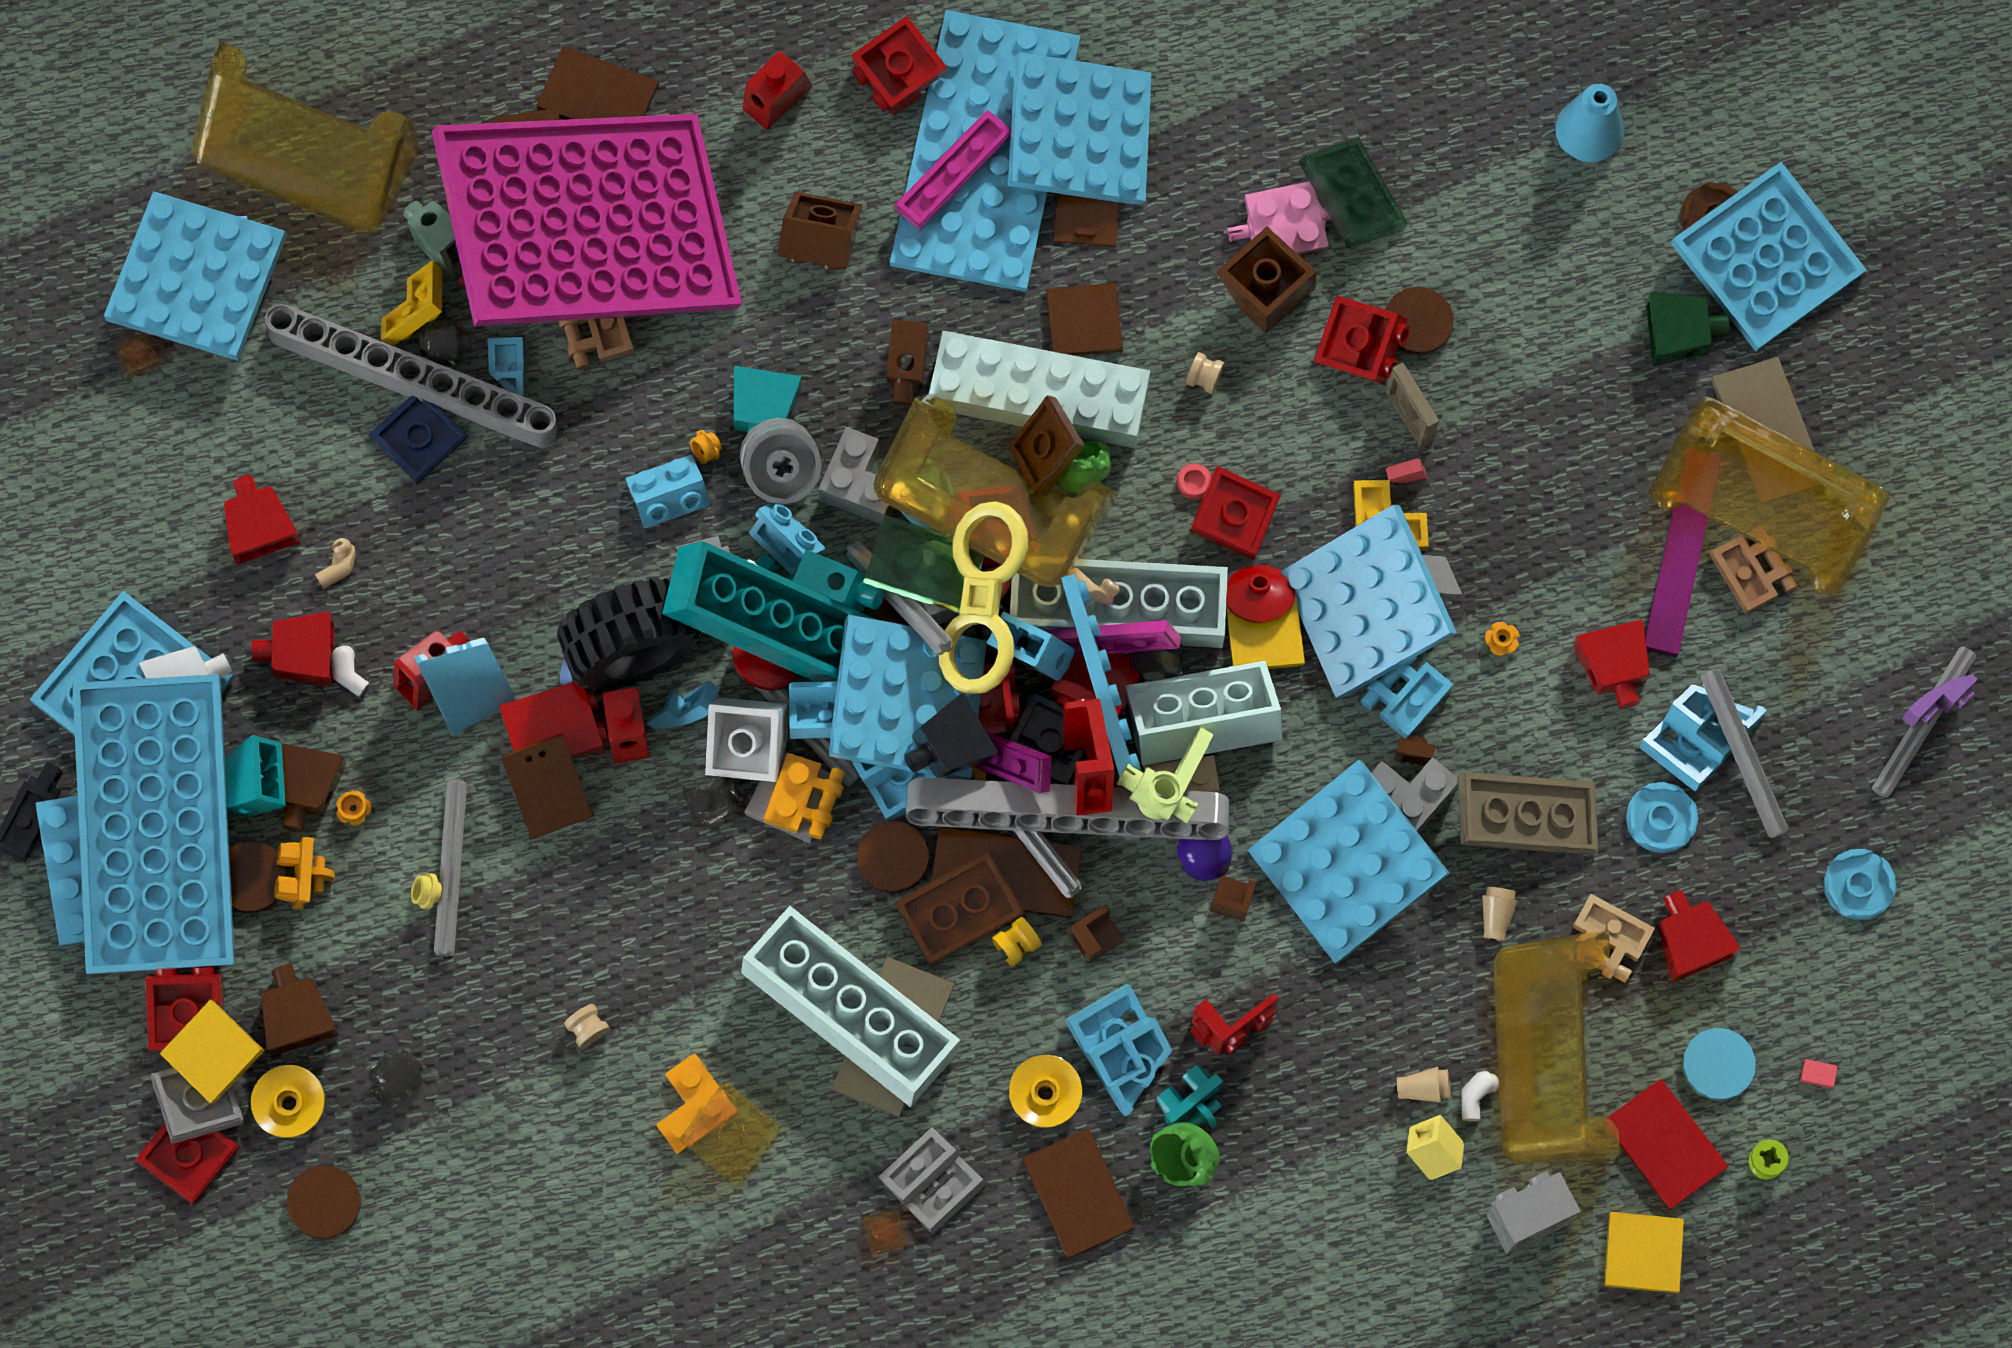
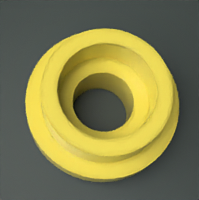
M427 873L424 876L418 875L413 882L411 899L414 904H419L422 909L429 910L434 903H438L441 897L442 886L438 882L437 876L432 873Z

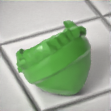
M1082 440L1085 446L1058 480L1065 490L1075 494L1091 490L1109 475L1111 470V454L1108 446L1103 441Z
M1178 1122L1169 1125L1155 1133L1150 1143L1151 1167L1157 1175H1163L1164 1181L1175 1186H1202L1212 1181L1213 1175L1218 1169L1220 1155L1215 1142L1208 1133L1194 1124Z

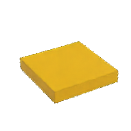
M1296 595L1291 610L1282 618L1269 623L1244 621L1235 616L1226 605L1232 666L1266 661L1268 669L1304 666L1305 661Z
M209 1000L160 1054L209 1103L215 1104L265 1050L215 1001Z
M1610 1212L1604 1286L1678 1294L1680 1292L1684 1219Z

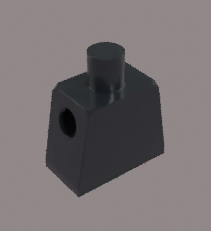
M962 693L912 734V739L917 747L905 753L904 759L913 773L929 766L934 776L941 778L985 763L997 754L998 751L964 693Z

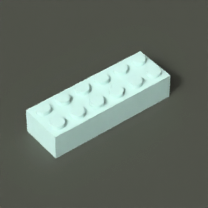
M942 331L929 391V409L1023 427L1044 398L1049 395L1057 398L1080 438L1100 440L1104 443L1136 449L1149 385L1150 370Z
M1026 556L1023 565L1015 576L1012 577L1010 615L1041 630L1075 628L1061 577H1065L1073 568H1078L1098 586L1102 584L1104 579L1108 578L1119 586L1120 591L1114 596L1115 600L1113 602L1103 604L1091 600L1085 603L1088 616L1095 615L1098 625L1167 620L1181 636L1180 646L1223 647L1228 567Z
M791 906L785 910L743 957L741 973L909 1107L913 1106L957 1055L960 1043L959 1038Z

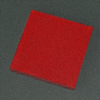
M1217 466L1212 473L1189 531L1231 551L1254 559L1281 495Z
M164 1123L135 1161L194 1205L240 1146L220 1131L171 1144Z

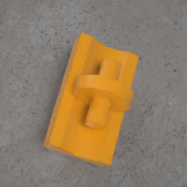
M302 837L298 843H281L277 848V865L294 867V878L278 876L275 882L274 898L292 902V909H304V903L310 902L311 881H313V893L321 894L324 889V881H333L335 878V871L325 868V857L315 856L314 867H312L314 838Z

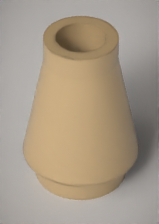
M1487 887L1486 895H1482L1483 938L1505 941L1507 929L1518 903L1515 900L1516 891Z
M1435 1067L1405 1077H1397L1398 1098L1442 1103V1099H1451L1448 1069L1439 1070V1067Z

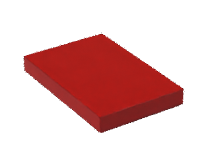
M1659 1079L1602 1121L1603 1125L1669 1211L1729 1167L1662 1079Z

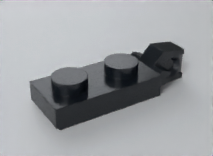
M46 762L38 778L31 776L28 782L24 781L0 826L1 852L26 863L41 834L36 803L59 799L58 797L62 790L57 788L56 785L63 774L60 767Z

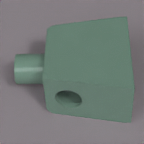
M418 201L410 203L405 208L403 216L408 220L407 225L415 243L431 260L439 264L444 274L454 282L463 272L460 260L455 263L452 260L454 257L447 251L453 244L457 247L450 215L435 201H431L425 206H422Z

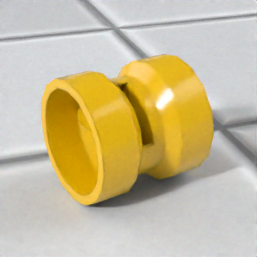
M1019 917L1012 922V926L1008 931H1000L992 937V942L997 950L1003 949L1008 956L1006 961L1011 967L1021 962L1022 956L1028 951L1034 952L1042 946L1038 935L1023 917Z

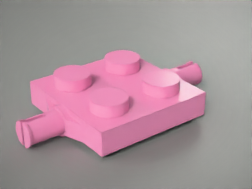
M1313 181L1246 194L1244 200L1248 213L1247 224L1228 227L1227 232L1230 242L1246 238L1252 240L1268 226L1298 255L1328 249L1329 245L1325 233L1326 221L1345 218V210H1343V204L1322 208L1317 199Z

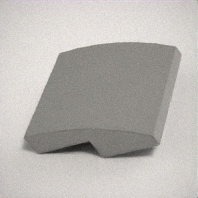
M933 1127L879 1176L884 1185L932 1235L986 1185L983 1178L958 1155L957 1151ZM944 1172L946 1173L941 1179L936 1181ZM930 1185H932V1187H931L926 1193L923 1194V1192H924Z

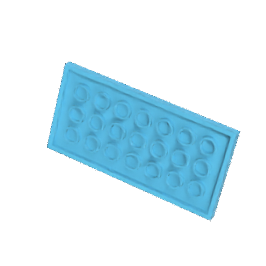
M946 10L936 53L947 66L948 73L928 87L905 193L987 109L1011 129L1015 56L1018 52L1076 61L1080 35ZM1011 138L921 231H918L900 215L890 266L1027 292L1048 192L1008 186Z
M219 674L72 683L86 974L235 965L221 676Z

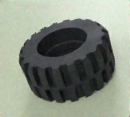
M651 578L648 581L638 580L632 584L614 587L613 590L597 594L591 600H585L579 604L578 608L572 609L565 618H562L557 631V639L572 679L583 689H592L593 691L613 690L621 686H631L636 682L649 680L659 673L671 670V667L681 664L686 660L687 656H691L696 651L701 642L702 632L662 614L671 579Z

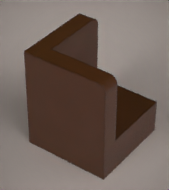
M1221 875L1210 911L1245 922L1257 879L1250 878L1249 883H1245Z
M1106 904L1069 928L1070 937L1088 964L1124 941L1123 936L1109 917L1110 910Z

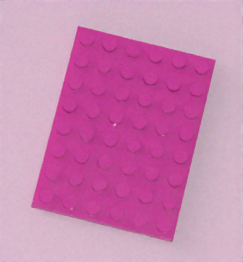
M697 114L438 125L432 130L474 326L738 309L742 304Z

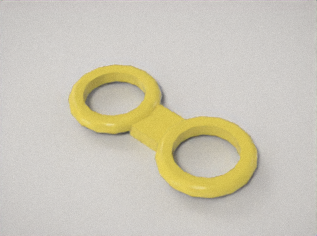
M996 501L981 503L969 510L958 523L952 541L954 561L959 572L965 578L960 608L961 614L955 617L944 630L952 638V649L939 655V666L944 678L956 690L970 695L987 693L1000 685L1009 673L1014 658L1013 636L1007 623L998 615L1002 584L1014 577L1024 563L1028 550V531L1022 517L1011 506ZM999 517L1008 525L1012 534L1010 554L1002 566L994 571L983 572L973 564L969 555L971 533L978 523L986 518ZM984 624L996 637L998 655L994 666L986 675L979 679H968L958 670L955 663L957 640L964 630L972 625Z

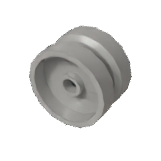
M778 417L764 420L750 429L742 441L739 457L745 479L753 492L767 502L782 505L797 502L811 493L819 481L822 467L819 450L807 429L794 420ZM783 457H786V459H785V461H784L783 463H781V464H776V463H774L775 461L781 462L782 459H783Z

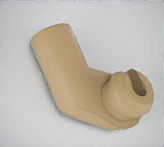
M340 538L333 543L332 550L334 554L332 564L315 574L323 589L351 574L356 551L348 539Z
M1073 568L1066 575L1075 574L1078 582L1085 580L1092 601L1109 604L1115 600L1114 596L1120 591L1119 586L1109 578L1104 579L1100 586L1094 584L1078 568Z

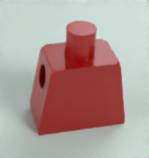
M778 51L746 83L742 109L768 131L812 87V84L806 73L782 51ZM761 100L764 106H761L758 102Z
M245 475L233 481L237 497L225 501L224 509L230 549L237 565L301 543L296 528L271 486L257 489L252 475Z
M331 612L276 620L273 622L272 640H252V660L272 661V672L275 678L322 686H333L331 655L334 651V619Z
M1642 619L1577 635L1573 646L1597 695L1614 691L1619 709H1627L1638 705L1640 700L1635 686L1646 683L1650 674Z
M459 630L448 639L438 631L433 632L394 661L393 687L418 711L433 696L414 657L424 654L428 659L441 656L447 647L463 645L470 640ZM410 680L414 683L413 687L408 683Z
M629 688L602 693L614 764L650 758L639 689ZM626 741L636 742L635 744L629 746L620 745L621 743Z
M1683 890L1676 891L1663 898L1671 916L1661 920L1657 928L1673 982H1677L1737 956L1741 950L1739 944L1709 902L1706 901L1690 907Z

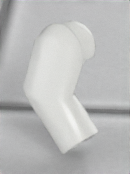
M344 645L337 647L331 655L332 677L335 681L360 697L369 685V682L354 672L355 653L353 649Z
M1488 1071L1478 1072L1462 1088V1121H1480V1100L1487 1093L1496 1092L1499 1087V1079L1495 1074H1490Z

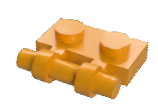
M787 753L764 815V822L798 833L802 821L812 823L808 835L815 839H822L825 828H829L833 819L831 811L835 800L840 798L844 786L842 781L845 772L838 768H832L828 779L818 778L822 769L821 763ZM813 791L822 793L817 809L808 808Z

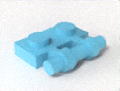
M1417 656L1384 674L1379 680L1372 681L1367 687L1368 692L1360 700L1369 710L1378 701L1387 705L1380 713L1379 718L1405 739L1411 736L1454 685L1427 662L1416 672L1410 665L1416 660ZM1399 678H1402L1407 684L1396 695L1390 688Z

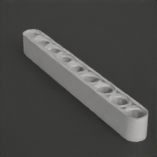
M275 305L266 313L265 322L269 338L272 343L279 347L408 397L415 396L418 397L419 401L423 399L434 403L446 412L537 447L550 445L557 436L555 413L546 405L288 305ZM282 322H287L290 324L289 327L280 330L275 328L277 324ZM312 335L322 336V338L316 342H310L307 340ZM345 347L355 349L350 354L344 355L339 353ZM376 360L387 361L382 367L371 365ZM409 372L419 374L417 378L412 380L403 378ZM444 384L452 387L447 392L435 390L438 386ZM474 397H480L484 399V401L478 405H472L468 403V401ZM509 409L517 412L514 416L508 418L500 415L503 411ZM539 422H544L549 425L544 430H536L533 428V426Z
M916 778L908 784L906 818L910 823L920 826L1219 840L1226 837L1229 833V798L1216 792L1185 791L1183 796L1198 803L1193 815L1186 824L1174 815H1171L1168 820H1154L1145 816L1139 809L1138 803L1129 799L1132 792L1122 787H1113L1112 812L1076 816L1074 807L1075 785L1050 784L1049 792L1038 793L1013 782ZM1156 792L1158 796L1165 799L1162 794Z

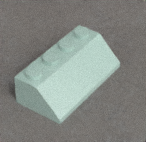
M1266 661L1125 686L1134 740L1142 766L1182 759L1200 727L1213 734L1204 754L1282 740L1281 708Z

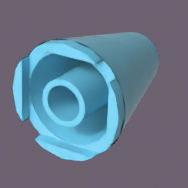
M1593 84L1562 109L1556 121V138L1566 153L1582 162H1599L1610 158L1618 150L1624 138V123L1616 93L1611 87L1605 84Z

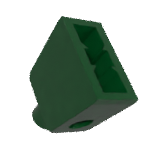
M1657 292L1649 293L1646 301V312L1653 366L1706 355L1711 347V337L1729 335L1728 315L1709 316L1706 298Z

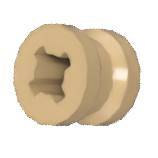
M1198 352L1189 371L1186 385L1191 387L1198 385L1203 387L1205 392L1213 394L1225 362L1221 360H1208L1205 354Z
M589 1004L579 1009L564 1022L567 1030L574 1032L576 1035V1043L580 1049L588 1047L606 1035L610 1030L606 1021H601L597 1016L598 1009L594 1004Z

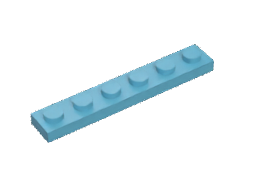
M1075 574L1061 577L1096 699H1100L1107 736L1119 777L1127 764L1141 771L1137 754L1129 755L1126 741L1132 739L1126 718L1119 720L1115 706L1122 705L1116 684L1109 686L1105 674L1106 671L1111 670L1106 650L1099 651L1095 637L1101 636L1096 616H1088L1085 603L1091 601L1086 582L1085 580L1078 582Z

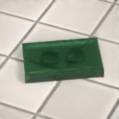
M1359 137L1305 155L1299 161L1348 249L1393 234L1406 228L1408 225L1407 220Z
M885 515L863 583L961 614L960 608L965 577L959 572L953 558V537ZM969 542L970 558L973 564L981 570L987 548Z

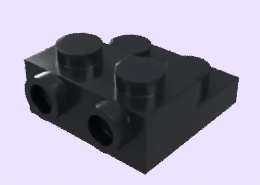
M1034 692L1010 741L1051 756L1050 784L1070 785L1075 776V764L1082 761L1085 750L1065 751L1063 749L1064 706Z

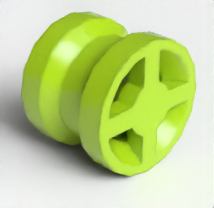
M1767 1139L1759 1142L1749 1154L1748 1164L1755 1176L1760 1179L1769 1180L1776 1178L1784 1171L1788 1165L1789 1156L1783 1144L1777 1140Z

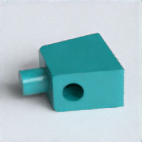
M735 366V430L744 431L748 434L750 429L764 420L777 417L791 419L801 393V376Z
M807 549L792 580L859 612H862L865 606L874 610L877 609L884 598V591L874 586L875 580Z
M252 735L225 757L227 812L245 817H253L286 806L282 743Z

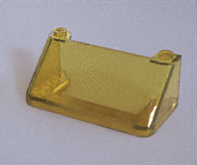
M221 41L211 62L191 151L195 162L204 169L357 232L368 234L377 231L384 223L420 150L412 119L396 112H382L372 120L368 130L247 81L248 79L245 75L248 66L246 56L240 49Z
M933 394L916 397L875 477L873 485L877 497L890 506L952 539L958 523L969 510L977 505L994 501L1009 505L1022 517L1028 531V550L1024 563L1017 573L1044 587H1054L1062 583L1061 577L1068 576L1109 512L1119 492L1104 484L1094 482L1083 486L1075 498L1066 497L1053 489L1046 496L1036 495L1024 474L951 436L957 420L956 411L952 405ZM999 517L986 518L978 523L972 531L969 540V548L1001 565L1009 557L1012 547V534L1009 527Z
M1702 397L1684 424L1647 496L1653 498L1656 505L1666 510L1680 508L1684 503L1810 570L1808 577L1812 581L1811 586L1820 593H1831L1835 596H1838L1890 499L1888 492L1879 485L1710 397Z
M1589 932L1505 946L1499 950L1495 957L1494 986L1501 1143L1503 1154L1514 1164L1612 1163L1620 1154L1619 1133L1615 1124L1604 1117H1588L1582 981H1586L1589 970L1600 968L1609 958V932Z

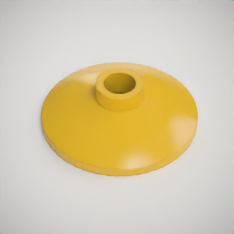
M1038 1055L1027 1059L1015 1070L1010 1080L1009 1098L1014 1111L1022 1120L1036 1127L1050 1128L1065 1123L1076 1113L1082 1099V1084L1076 1070L1064 1059L1053 1055ZM1043 1087L1050 1088L1053 1093L1052 1097L1048 1100H1043L1038 1095L1039 1090Z
M283 1065L269 1070L257 1081L251 1095V1110L256 1122L264 1131L280 1138L298 1137L310 1131L320 1120L325 1106V1095L319 1080L307 1069L296 1065ZM289 1097L294 1098L296 1106L292 1110H285L283 1108V1101Z

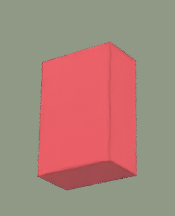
M1805 1059L1800 1082L1832 1089L1835 1083L1837 1066Z

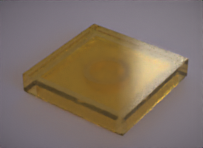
M723 1082L679 1138V1141L729 1182L737 1186L782 1127L729 1083Z

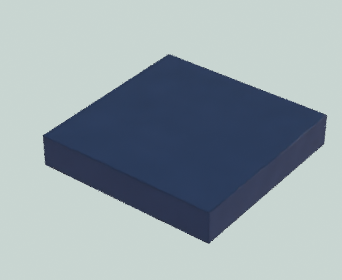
M410 396L368 434L416 484L423 480L469 438L468 434L439 406L423 399L419 401L418 397Z

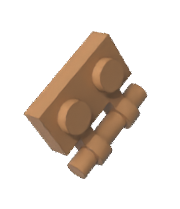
M624 317L558 321L560 329L566 333L569 343L567 346L570 359H574L577 370H584L590 367L587 355L594 351H597L600 363L634 354ZM588 323L592 337L582 340L578 326Z
M1758 527L1750 532V536L1755 542L1754 545L1749 547L1741 535L1712 550L1710 553L1711 559L1745 615L1777 598L1778 593L1773 587L1774 584L1780 583L1786 594L1798 587L1791 576L1794 573L1788 563H1783L1775 549L1777 547L1776 542L1772 537L1766 535L1762 527ZM1763 556L1772 571L1765 574L1756 559L1757 557Z

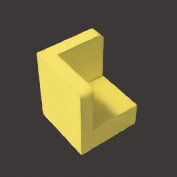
M1441 1115L1409 1128L1406 1153L1428 1179L1433 1180L1461 1169L1464 1143Z

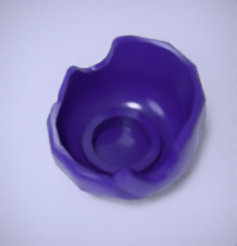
M1228 836L1219 840H1178V858L1185 872L1192 878L1204 882L1219 879L1221 875L1229 870L1233 851Z

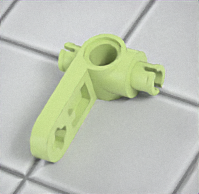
M1202 727L1199 728L1174 774L1168 771L1155 772L1148 767L1142 773L1130 764H1127L1117 785H1121L1132 792L1129 799L1138 803L1139 809L1145 816L1154 820H1168L1171 815H1174L1187 824L1198 803L1186 798L1183 794L1213 734ZM1156 792L1162 794L1165 799L1158 796Z

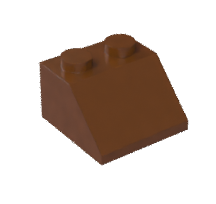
M795 191L783 217L778 256L798 264L806 262L821 264L823 268L828 270L847 269L852 256L863 204Z
M1267 226L1218 269L1217 274L1240 310L1266 334L1315 290L1317 271Z

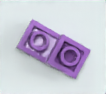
M1973 674L1962 676L1934 688L1917 700L1907 710L1902 719L1913 728L1920 720L1925 724L1928 723L1940 708L1946 713L1955 705L1961 709L1974 696L1975 693L1971 688L1977 681V678Z

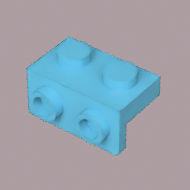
M692 454L625 478L644 528L710 505L703 478Z
M769 503L759 508L755 515L759 519L749 531V534L791 575H795L806 549L822 555L826 548L817 540L815 534L799 523L792 516L791 511L784 505Z
M837 681L792 682L789 684L790 739L831 738Z

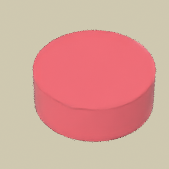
M1200 464L1184 466L1179 471L1176 481L1177 489L1181 495L1192 500L1201 499L1211 478L1209 470Z

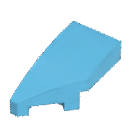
M488 338L489 374L507 391L523 397L524 338Z
M707 681L686 694L683 698L672 690L666 697L664 709L654 715L652 714L646 723L653 729H666L702 719L708 715L709 704L716 700L719 688L711 681Z

